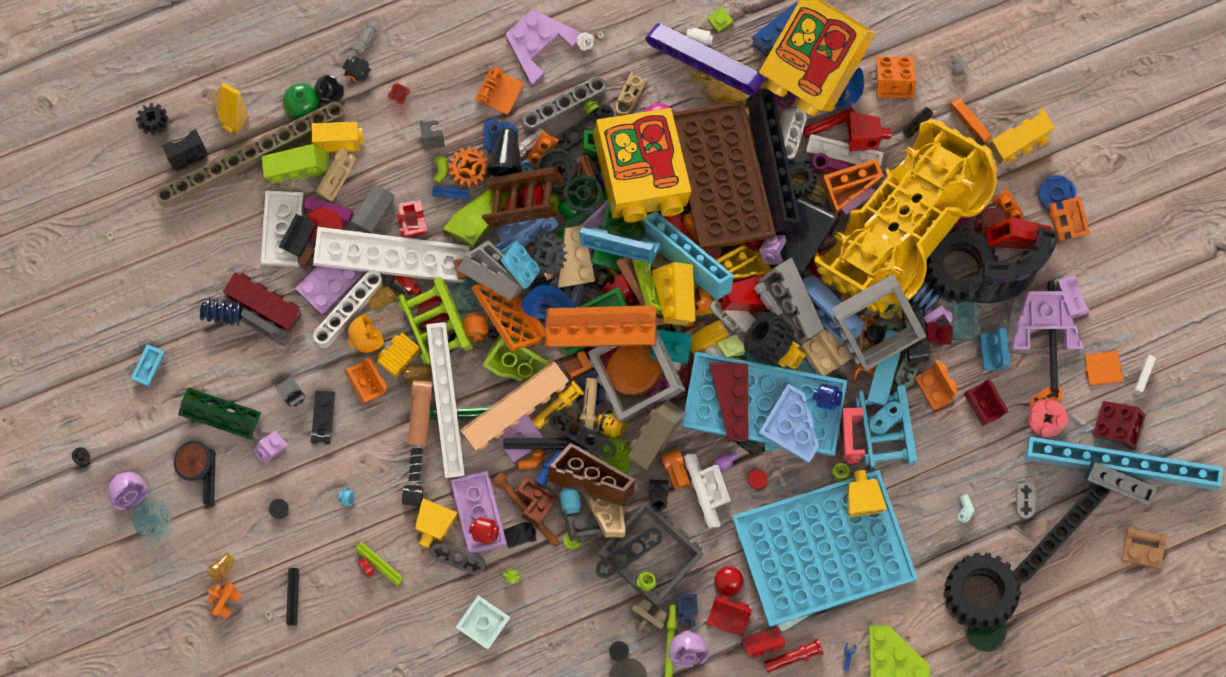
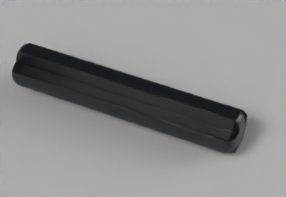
M209 449L212 461L210 469L204 475V506L214 505L216 455L214 449Z
M298 568L288 569L286 624L288 626L297 625Z

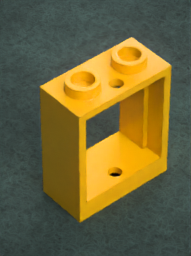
M358 122L312 124V143L328 153L338 152L342 148H345L348 152L361 151V145H364V134L362 128H359Z

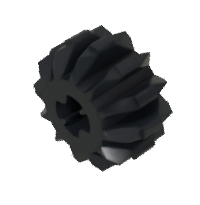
M150 103L149 108L143 105L144 111L138 110L137 112L139 117H136V121L139 123L138 128L143 129L145 134L150 131L153 136L157 130L159 133H162L161 127L167 128L165 122L169 120L168 116H166V110L161 109L159 104L154 107L153 103ZM153 117L156 118L154 121H153V120H152L151 122L149 121L150 118H152V119H153Z

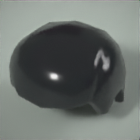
M323 75L318 78L314 89L317 98L321 102L329 104L331 102H339L343 98L344 86L337 82V77Z

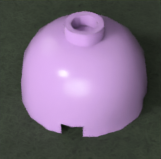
M134 472L119 473L109 483L108 496L112 505L117 510H127L126 506L132 504L135 507L145 499L148 494L146 490L148 486Z
M683 631L681 634H678L672 639L669 646V660H673L672 662L675 666L693 667L692 663L699 661V665L703 664L709 657L707 644L703 637L691 631Z

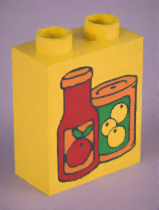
M800 0L759 73L769 78L765 87L773 93L785 97L787 91H790L800 97L796 106L812 116H816L819 110L832 112L877 33L823 0Z
M671 108L596 120L593 138L612 218L623 217L625 222L632 223L646 218V213L661 210L663 216H674L683 212L692 191Z

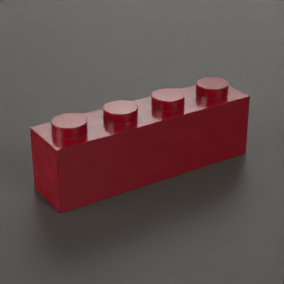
M235 272L223 290L224 295L236 303L240 302L241 306L255 311L260 317L273 322L277 327L291 333L302 315L299 310L300 307L292 301L287 303L276 292H273V294L268 292L267 287L263 284L251 282V278L246 274L241 273L239 275Z

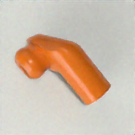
M534 449L529 459L518 460L519 469L537 468L544 459L543 451L541 449Z

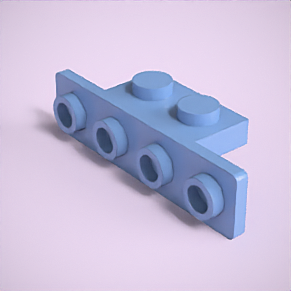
M550 217L549 219L542 218L504 225L496 231L501 242L495 245V247L501 251L513 242L518 241L525 248L533 242V239H538V235L550 232L559 224L554 217Z

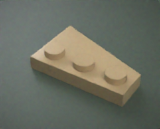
M584 225L564 229L562 244H566L563 249L568 254L564 255L567 262H562L564 268L560 269L557 288L595 282L589 248L583 247L580 244L579 232L582 227L585 228Z
M583 493L604 536L625 537L623 506Z

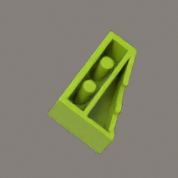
M315 144L262 156L264 178L271 183H281L286 180L324 176L330 168L329 153Z

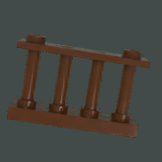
M555 167L487 178L486 186L494 193L492 213L482 215V219L490 227H499L501 225L542 218L549 219L550 217L558 216L559 212L550 204L552 185L562 183L563 176ZM544 186L542 205L533 206L535 188ZM527 189L525 208L516 209L518 191ZM511 191L509 210L500 212L502 194Z

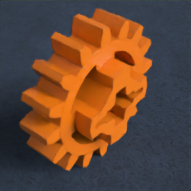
M470 147L467 148V151L460 148L461 153L454 152L455 159L450 158V163H452V165H448L449 170H451L450 177H455L454 183L460 181V187H463L464 184H467L468 188L471 187V184L478 187L477 182L484 183L483 176L487 177L485 175V168L488 158H484V152L478 154V148H475L474 151H471ZM462 159L461 165L457 167L458 162ZM469 165L472 169L469 170L466 166ZM481 169V172L476 176L477 171Z

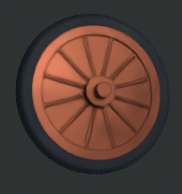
M200 441L184 443L177 450L174 457L176 473L187 481H196L202 478L210 469L212 461L211 452Z

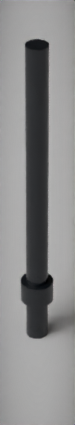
M1055 281L1047 282V291H1055ZM1049 329L1051 392H1057L1056 329Z

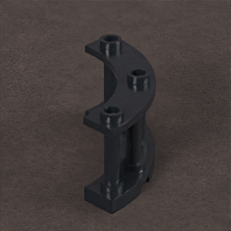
M1040 227L1037 230V237L1032 250H1023L1022 257L1015 262H992L985 260L982 264V282L980 285L968 284L967 301L998 303L1012 299L1025 291L1054 251L1058 231ZM990 282H999L997 284L989 285Z

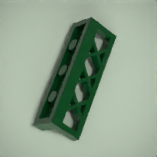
M188 387L181 401L178 415L252 440L261 412ZM189 395L197 397L198 400H194L188 397ZM208 403H214L217 406H211ZM226 409H232L235 412L232 413L227 411ZM245 415H250L255 418L254 420L245 417Z

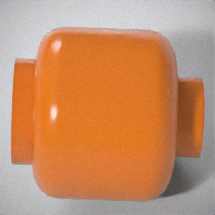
M480 312L467 314V317L463 319L466 337L472 339L473 342L482 341L483 337L489 333L486 316Z

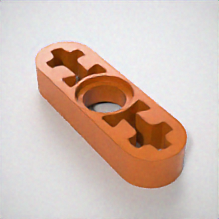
M956 98L949 104L954 114L976 139L983 144L992 139L989 131L960 98Z

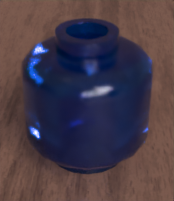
M822 383L818 389H814L813 400H816L817 407L828 410H835L837 406L840 407L843 393L838 386Z

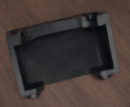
M799 196L798 199L796 198L801 223L790 233L776 232V235H784L786 238V243L780 252L783 262L792 258L803 280L805 270L808 271L809 265L815 257L814 254L816 251H819L828 235L831 234V229H835L840 220L837 214ZM769 265V266H770V268L773 269V268H775V267L778 266V265Z

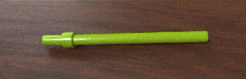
M669 605L668 620H666L665 677H673V660H669V646L672 639L675 638V630H677L676 605Z

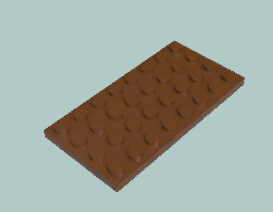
M743 100L672 112L692 191L688 201L699 247L702 250L775 238L776 233Z

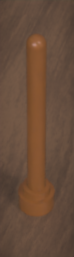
M503 472L499 473L491 483L496 488L503 489L524 513L528 507L527 504L509 486L508 477ZM542 522L537 527L538 530L554 547H558L560 545L559 540Z

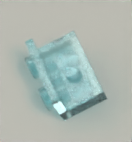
M953 301L952 340L975 341L978 335L981 334V324H978V316H981V305L975 302Z

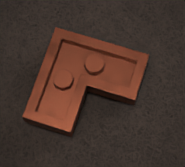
M527 476L515 493L530 502L522 518L537 527L540 526L559 499V496Z

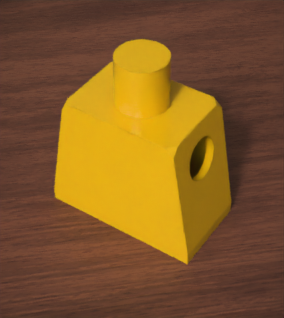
M866 470L854 472L856 482H851L848 485V518L884 513L887 508L877 480H867Z
M423 498L415 527L416 532L422 534L418 544L429 549L433 539L443 541L458 517L457 512Z

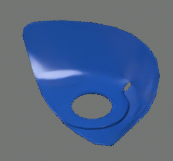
M860 67L857 68L845 87L849 91V97L847 99L839 98L834 107L851 106L862 96L864 75Z
M548 285L534 288L524 297L521 303V308L527 315L538 319H546V315L539 311V307L542 304H546L550 308H575L574 302L567 294L556 287Z

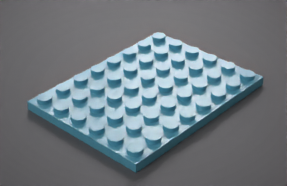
M879 470L867 473V480H877L887 508L884 513L848 518V485L851 482H856L855 478H851L732 516L769 628L918 580Z

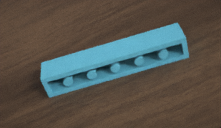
M654 211L641 220L646 227L645 237L652 242L659 243L661 247L659 252L672 263L693 265L694 281L711 296L718 300L731 292L734 275L658 212Z

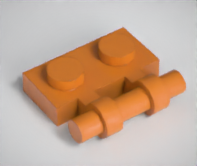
M1081 196L1061 201L1063 209L1057 210L1056 203L1049 204L1050 212L1048 213L1053 220V230L1058 231V241L1065 240L1064 232L1069 231L1070 238L1090 233ZM1061 215L1065 216L1067 223L1065 226L1061 225L1059 217Z

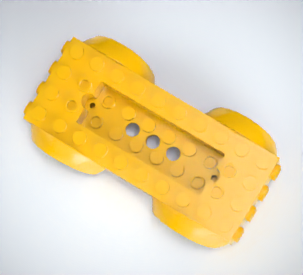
M931 118L922 122L919 126V135L913 148L908 146L905 149L904 153L907 154V157L895 169L889 170L887 167L886 173L888 177L861 210L851 211L849 222L843 234L837 232L835 235V239L838 240L836 244L824 255H819L817 251L814 254V262L817 266V271L822 276V281L829 286L831 284L834 285L840 293L844 295L847 293L853 297L893 274L907 300H910L918 292L925 279L927 270L926 259L959 218L977 215L992 199L996 188V173L998 169L991 149L985 145L977 144L971 137H964L956 129L948 128L942 121H935ZM914 195H922L923 198L919 203L912 202ZM903 209L910 210L906 215L900 214ZM892 223L899 224L898 230L895 232H891L888 229ZM892 292L867 306V308L872 312L877 311L883 314L889 305L899 304Z

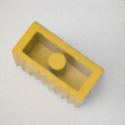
M403 333L400 336L396 335L390 341L391 346L387 350H382L377 357L378 366L394 379L402 373L420 352V347Z

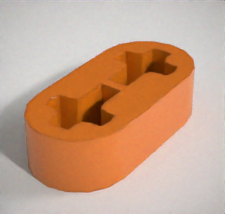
M1050 386L1030 399L1029 409L1035 403V400L1048 399L1047 396L1051 393ZM1058 386L1057 398L1053 396L1049 399L1059 402L1063 396L1062 388Z

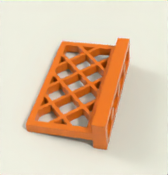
M481 283L471 288L510 351L530 345L535 347L545 340L546 330L540 320L527 315L521 308L522 300L525 297L523 293L509 300ZM480 289L488 292V296L484 295ZM492 295L500 298V301L493 300ZM490 305L497 307L498 312L492 310ZM502 310L510 314L509 318L502 315ZM500 320L507 323L508 327L502 326ZM512 326L519 329V334L511 330ZM510 336L518 340L517 344L512 342Z

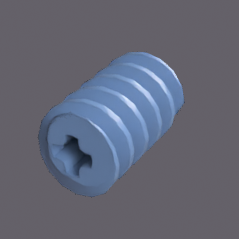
M928 283L920 287L913 296L912 302L913 304L919 303L918 308H925L923 314L937 302L939 294L932 296L933 288L928 291L926 290Z

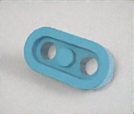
M892 401L870 419L869 425L872 432L878 435L884 434L902 419L904 415L902 405ZM892 408L897 409V412L895 414L890 413V410ZM882 421L883 424L882 426L877 427L876 422Z

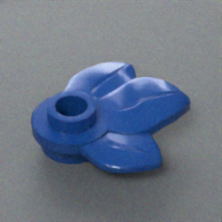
M490 119L484 124L485 136L483 145L489 153L492 152L499 131L504 128H512L518 134V130L513 124L509 122L500 123L496 119ZM491 125H494L496 127L495 132L491 131Z

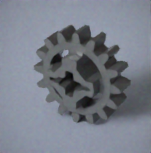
M543 233L538 235V239H533L535 245L530 246L533 250L530 256L534 258L533 260L541 268V274L551 275L559 273L560 269L564 268L562 262H567L564 255L568 254V252L563 249L566 244H561L562 238H557V234Z

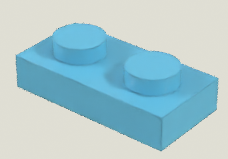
M147 344L131 376V380L150 387L163 360L165 351Z

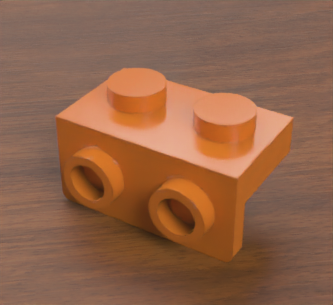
M370 357L344 371L362 405L382 397L387 390L385 380L379 375L377 367Z

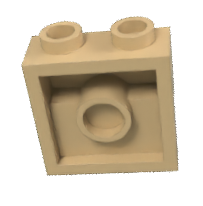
M827 329L799 347L802 352L807 354L805 357L816 374L826 376L853 357L846 343L842 344Z

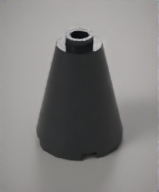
M504 128L499 131L485 168V175L490 178V175L498 177L523 172L518 134L514 129Z

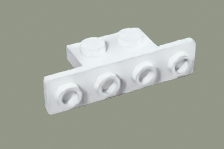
M687 454L684 456L685 466L692 478L691 483L696 490L698 503L702 507L704 521L709 528H718L721 524L715 508L731 501L719 466L713 465L702 470L697 455Z

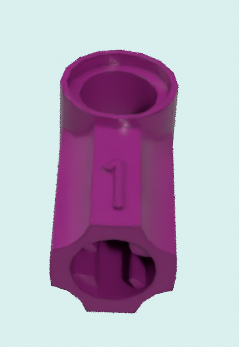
M817 153L811 161L810 168L813 167L816 174H830L848 168L849 162L828 157L824 153ZM815 161H822L824 166H817Z

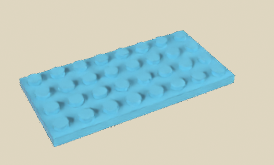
M695 352L685 405L686 415L683 418L681 428L727 436L709 363L748 364V440L776 445L758 433L786 386L790 384L806 395L815 435L819 443L815 453L835 456L847 380Z

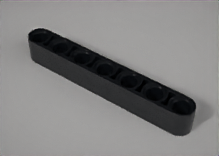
M1096 483L1092 485L1015 569L1016 573L1020 570L1026 573V579H1020L1018 576L1016 578L1020 581L1021 585L1026 584L1106 498L1110 489ZM1096 487H1100L1103 490L1102 496L1095 493ZM1082 501L1089 502L1091 509L1083 508ZM1069 515H1075L1078 518V523H1072L1069 520ZM1056 529L1064 530L1065 537H1059ZM1043 543L1051 544L1052 551H1046ZM1033 556L1037 557L1039 565H1033L1030 558Z

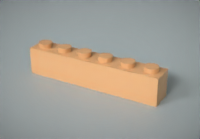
M551 362L463 427L460 432L474 450H482L489 445L488 441L493 437L497 439L503 435L505 428L508 426L513 427L519 423L521 416L524 414L528 416L536 410V405L539 403L544 404L550 400L552 393L555 391L559 393L566 388L565 384L569 380L556 362Z

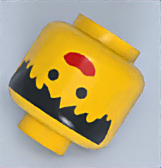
M610 410L600 414L596 421L599 432L611 438L621 436L626 429V422L617 420L613 411Z

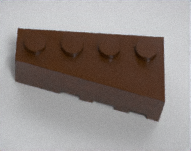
M570 443L550 464L547 478L548 482L623 506L633 495L636 480L573 443Z

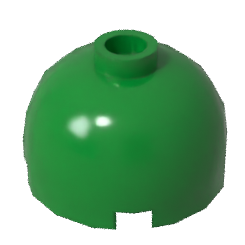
M296 83L285 91L283 107L291 119L297 120L319 109L320 100L317 98L315 89L311 85Z

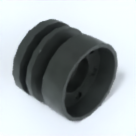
M552 149L540 157L537 169L555 167L563 176L562 183L552 185V191L559 194H568L580 186L583 179L580 163L571 154L562 149Z

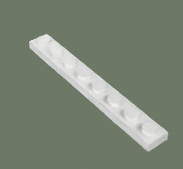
M446 322L427 324L445 478L465 476Z

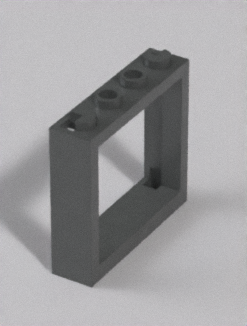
M645 501L625 523V535L646 513L694 556L658 596L651 589L650 591H643L641 587H638V578L626 567L617 572L656 608L703 557V552H701L703 549L696 542L691 543L687 539L688 535L682 529L677 530L669 517L661 516L654 509L650 508V504ZM612 537L598 552V556L602 560L611 554L610 551L623 537ZM615 558L617 563L622 564L618 559ZM612 559L608 560L611 562L609 566H613L616 569L617 567L613 565Z

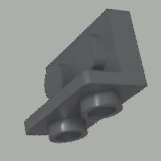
M593 513L571 516L564 519L570 541L577 540L578 543H582L595 537V540L605 538Z

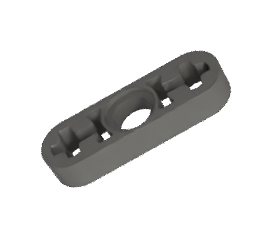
M438 541L431 548V556L435 560L472 575L481 574L486 567V561L483 557L449 543ZM439 547L443 548L442 552L444 553H442L441 555L438 554L437 549ZM452 551V553L449 555V558H447L448 552ZM456 553L461 554L463 562H456L453 555ZM468 558H470V560L468 561L469 563L466 566L465 563L467 562ZM476 561L479 562L478 566L480 567H478V569L474 568V563Z

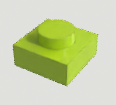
M723 7L707 17L708 22L718 34L733 24L732 18Z

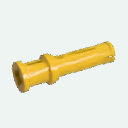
M572 381V385L564 392H559V397L531 420L539 430L549 421L552 413L560 412L565 406H571L572 402L579 395L585 394L575 381Z

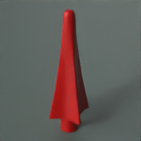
M392 275L410 296L412 293L415 296L421 294L422 291L418 288L419 286L416 281L409 277Z

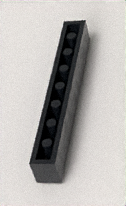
M759 88L753 96L747 99V105L762 181L775 232L790 233L801 222L775 94L770 90Z

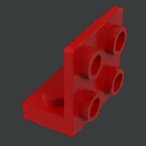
M720 595L715 597L706 624L743 637L753 609H750V605L743 602H738V604L730 602L731 599L726 596Z

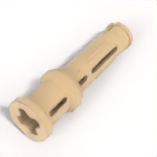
M586 378L583 414H581L579 419L581 424L594 430V421L597 420L594 414L598 379Z

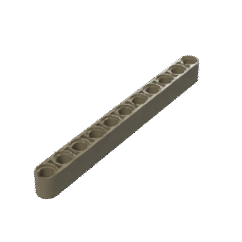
M331 102L161 186L156 191L159 203L163 207H171L262 162V156L284 151L311 138L312 124L318 118L324 119L322 123L342 122L345 118L343 106L339 102ZM334 110L341 111L340 114L336 116L331 115L332 111ZM302 126L307 128L304 132L297 131ZM283 135L290 136L286 141L281 140ZM267 143L273 144L270 149L264 148V145ZM249 152H256L255 156L247 157ZM232 160L239 161L236 166L230 165ZM215 169H222L219 174H213ZM198 177L205 178L201 183L196 182ZM182 185H186L187 189L185 191H179V187ZM164 194H170L168 199H161Z

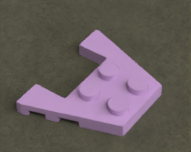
M532 9L506 33V38L526 73L530 84L533 86L545 74L532 60L557 36H560L573 48L577 44L576 39L578 35L582 32Z
M1029 291L1025 293L1011 350L1030 349L1029 329H1063L1064 349H1083V344L1080 342L1077 334L1079 333L1077 326L1074 325L1071 317L1072 312L1065 291Z

